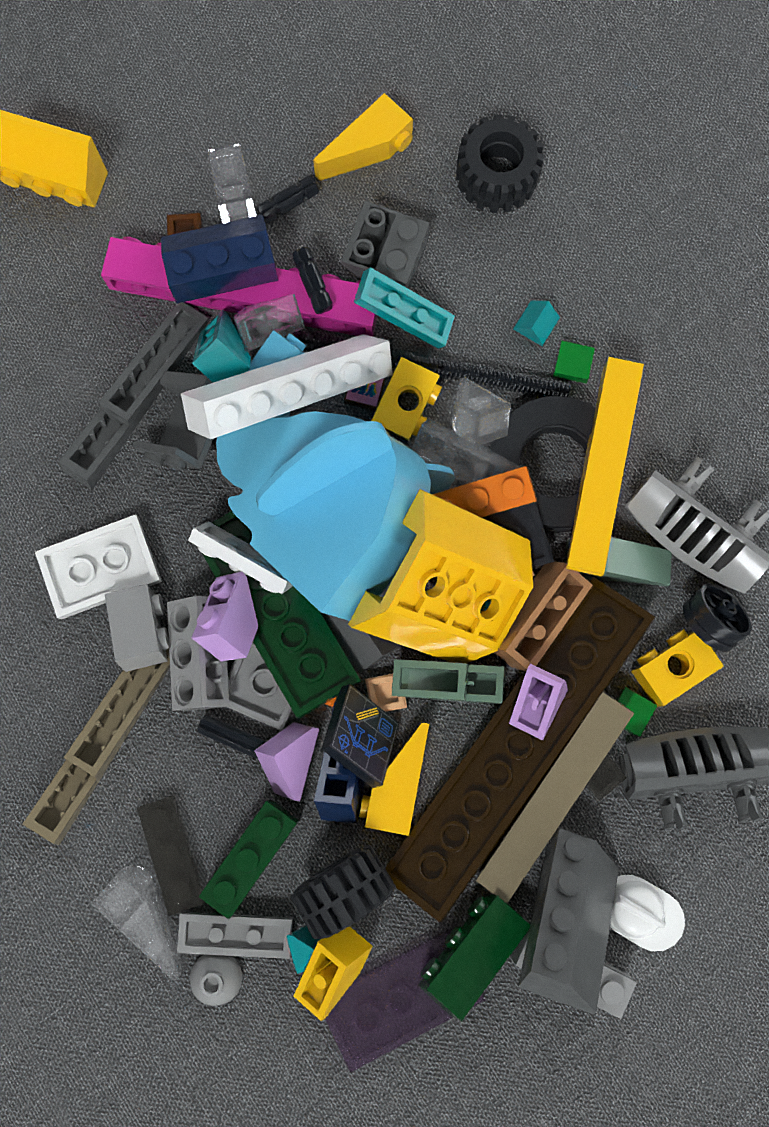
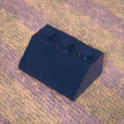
M263 215L161 237V254L167 281L177 304L278 281Z

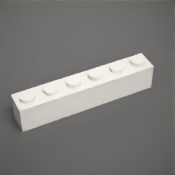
M362 334L181 393L188 430L213 439L392 376L390 344L388 340Z

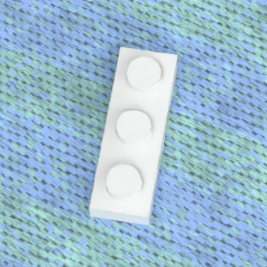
M209 521L193 528L188 541L198 546V550L204 555L223 560L229 564L231 570L236 573L243 572L245 575L253 577L260 581V585L270 592L283 594L293 587L250 544Z

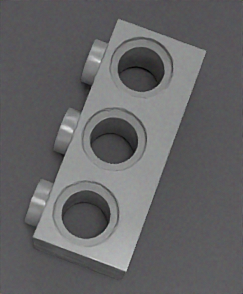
M193 596L167 602L172 711L229 707L227 661L218 660L191 638L197 625V618L203 611L208 599L206 596Z

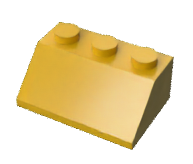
M0 110V180L14 188L19 186L30 188L35 193L44 197L53 195L63 198L74 206L80 207L84 204L95 208L108 171L92 137Z

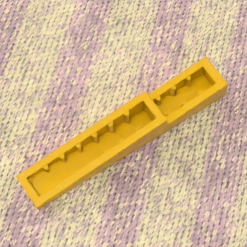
M608 357L602 370L592 432L588 438L566 569L601 577L604 575L644 364Z

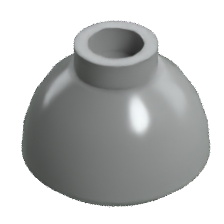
M202 955L194 963L190 974V987L194 996L200 1002L209 1006H221L228 1003L237 995L242 984V970L233 956Z

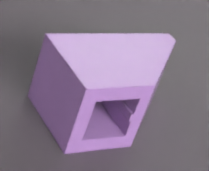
M243 572L216 577L210 587V594L203 611L197 618V625L191 637L220 661L247 658L258 629L247 576Z

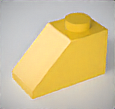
M350 926L330 937L319 940L293 997L320 1021H323L358 977L373 946Z

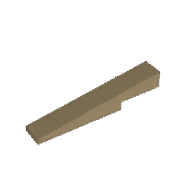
M169 648L166 649L168 662L128 672L123 670L64 756L66 761L22 825L53 844H61L170 669Z
M605 692L601 693L479 872L476 882L494 895H498L504 902H509L634 715L633 711Z

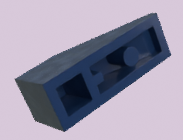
M325 752L314 799L321 820L357 824L364 781Z

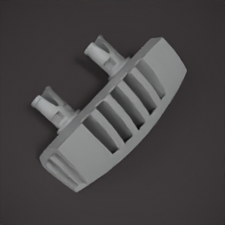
M695 456L693 462L677 482L674 480L671 482L659 472L653 470L627 502L626 508L655 540L678 559L716 582L745 594L769 568V554L753 543L755 541L753 539L754 535L769 518V509H765L754 519L762 503L754 499L751 506L735 525L732 523L729 525L695 500L696 496L694 494L715 470L712 466H707L695 477L694 475L703 461L701 458Z

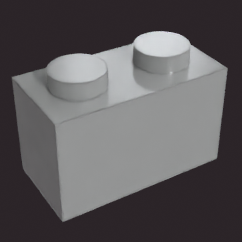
M148 584L105 594L115 662L125 672L168 662L166 649L170 648L169 634L166 627L161 625L160 616L165 615L161 595H155Z

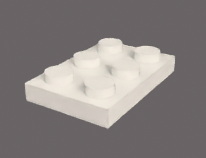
M136 514L35 551L58 619H64L106 603L105 594L143 584L152 586L162 582L140 518Z

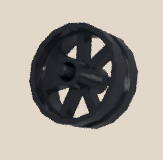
M704 584L695 595H692L683 604V614L690 628L705 644L715 650L722 652L730 651L737 645L738 641L745 639L752 630L751 620L742 605L729 592L717 585Z

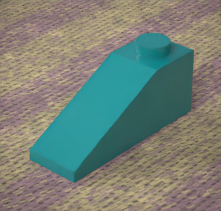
M222 310L200 332L192 364L213 383L248 372L250 369L251 356L225 310Z

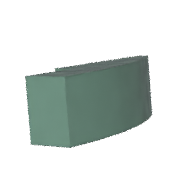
M394 659L392 696L501 705L505 701L506 668L504 666Z

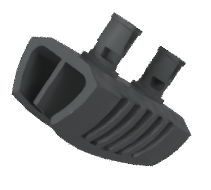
M735 726L696 728L651 736L626 744V753L619 756L624 797L628 800L651 797L658 799L664 823L663 827L666 832H670L674 828V820L678 830H684L689 827L681 795L686 793L728 789L733 793L738 822H746L749 819V815L752 822L760 821L763 819V814H761L755 786L769 784V728Z

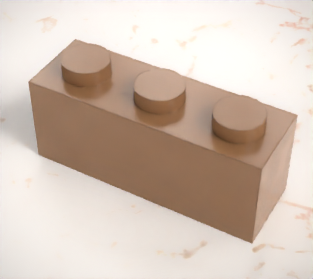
M551 562L544 564L534 578L533 589L503 643L498 648V651L494 652L510 667L527 671L530 664L536 666L593 586L578 571L566 569L567 563Z

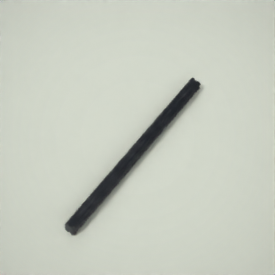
M239 318L236 321L234 319L232 321L241 339L245 338V340L249 339L250 341L253 339L254 342L257 340L259 343L260 341L264 343L273 330L284 338L291 333L307 345L304 351L307 350L308 352L341 342L338 337L336 341L334 340L335 337L330 340V336L326 339V335L322 338V334L318 337V333L314 337L313 332L309 336L310 332L305 335V331L301 334V330L297 333V329L293 333V329L290 332L288 331L289 328L284 331L285 327L280 330V326L276 329V325L272 329V325L268 328V324L263 327L264 323L259 326L260 322L255 325V321L253 324L249 321L247 324V320L243 323V319L238 322ZM393 348L390 350L392 368L397 367L401 357L436 374L438 373L440 376L442 374V378L446 376L447 379L450 377L452 380L455 377L456 381L459 377V381L462 378L463 382L466 380L468 383L472 381V384L476 381V385L480 381L481 386L483 382L484 386L487 383L489 387L493 384V388L497 385V389L501 385L502 390L504 386L506 390L510 387V391L514 388V392L518 389V393L522 389L523 394L527 390V394L531 391V395L535 392V396L539 393V397L542 394L544 397L546 395L548 397L551 395L568 397L571 389L570 382L566 383V381L561 382L560 380L558 382L557 380L553 381V379L549 380V378L545 379V377L541 379L540 376L537 378L536 376L532 377V375L528 376V374L523 375V373L520 375L519 372L516 374L515 372L511 373V371L507 372V370L503 372L502 369L500 371L498 368L495 370L494 367L490 369L489 366L486 369V366L482 368L481 365L478 367L477 364L474 366L473 363L469 367L468 362L466 365L465 362L461 364L460 361L457 363L456 360L452 363V359H450L448 363L447 358L444 362L443 358L441 360L439 357L435 359V356L431 359V355L427 359L426 354L423 358V355L421 354L419 357L418 353L414 356V352L410 355V351L406 354V350H404L403 354L401 349L399 353L397 349L395 352H393Z

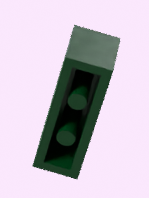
M267 800L201 892L199 898L227 919H230L300 820L273 800Z
M486 894L485 897L480 896L473 902L467 912L470 917L462 927L457 926L451 931L444 942L447 946L438 959L433 957L420 974L423 979L417 986L450 1016L461 1022L530 929V924L498 895Z

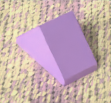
M530 664L527 668L509 724L543 740L568 691L566 681Z
M293 722L254 750L275 794L300 802L319 732L318 728Z

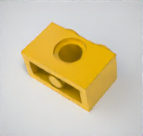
M401 357L371 421L382 423L387 432L408 442L411 435L419 437L427 420L421 414L427 403L434 405L442 386L436 384L440 375ZM410 392L417 397L418 406L414 410L406 411L399 406L398 399L403 393Z
M685 629L677 632L666 640L669 645L667 648L659 653L655 648L648 651L637 659L639 666L631 671L651 702L656 704L657 707L667 705L724 667L714 650L705 644L694 632L687 634ZM671 656L676 657L681 662L682 669L679 675H674L668 668V660Z

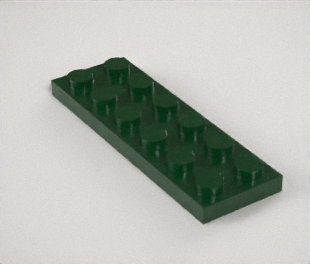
M233 511L211 522L250 544L252 540L251 530L236 517ZM202 553L215 577L236 573L223 560L217 557H209ZM246 575L258 622V629L253 643L297 719L302 718L337 697L341 687L348 684L355 686L361 682L320 611L294 586L283 594L273 593L264 589L260 585V581Z

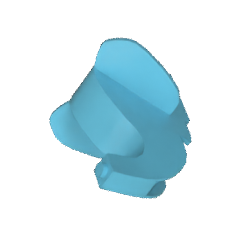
M273 330L251 361L249 371L304 354L303 350L307 345L291 333L284 338ZM313 411L290 416V412L219 436L216 441L217 462L222 475L233 485L243 490L242 494L229 497L228 504L236 517L251 530L252 540L250 545L321 613L348 621L351 620L365 591L381 596L396 575L417 535L402 523L419 489L435 494L448 490L455 479L451 468L425 463L415 451L391 437L382 423L364 421L348 415Z

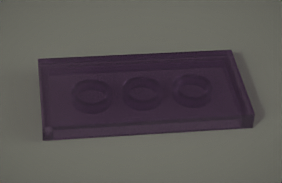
M450 928L358 976L325 1018L350 1072L453 1018L417 986L423 979L420 974L425 965L433 957L438 959L447 947L444 942L451 933ZM483 994L479 997L474 1006L485 1001Z

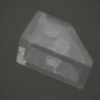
M460 378L454 400L452 433L474 447L506 437L508 435L511 404L468 378Z

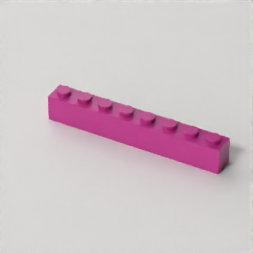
M110 237L101 273L103 280L110 290L176 302L168 285L161 254V243L151 245L142 243L133 237H123V239ZM276 268L278 281L184 302L185 304L225 310L227 312L355 336L365 334L373 337L377 320L376 314L354 303L361 280L355 283L344 281L332 274L321 276L326 286V292L329 293L332 309L323 314H316L297 268H290L289 270Z

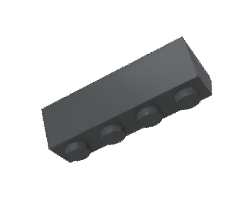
M559 828L547 846L518 988L593 1015L597 1011L619 868L595 840Z

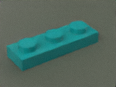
M371 267L363 271L354 303L438 349L446 346L455 315Z

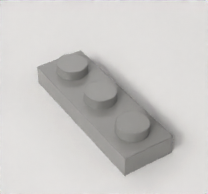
M181 912L179 917L177 953L290 959L291 952L286 937L293 933V917L234 914L230 919H227L219 913Z

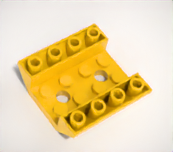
M419 489L402 523L417 534L384 597L365 591L348 625L356 630L449 662L469 663L498 651L533 589L530 540ZM437 576L436 585L431 590L425 591L427 582ZM491 599L487 610L480 612L484 602Z

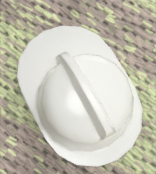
M620 875L617 878L610 927L618 934L644 949L664 951L674 946L682 937L685 927L684 912L679 902L670 894L648 881L634 875Z

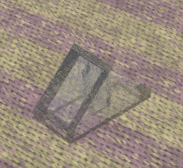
M295 294L244 307L234 316L245 351H251L262 346L273 330L285 337L289 333L292 334L305 328Z

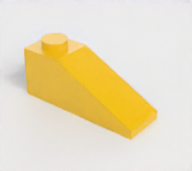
M384 93L313 159L315 177L319 181L388 160L397 151H404L413 138V118Z
M421 723L390 763L383 786L372 788L371 796L363 795L359 817L366 818V828L409 836L429 724Z

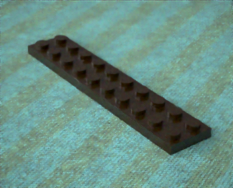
M594 577L590 581L593 586L536 665V667L564 679L568 688L544 739L541 740L509 724L526 674L525 672L385 867L396 888L439 923L447 916L563 751L601 693L606 690L655 620L654 615Z

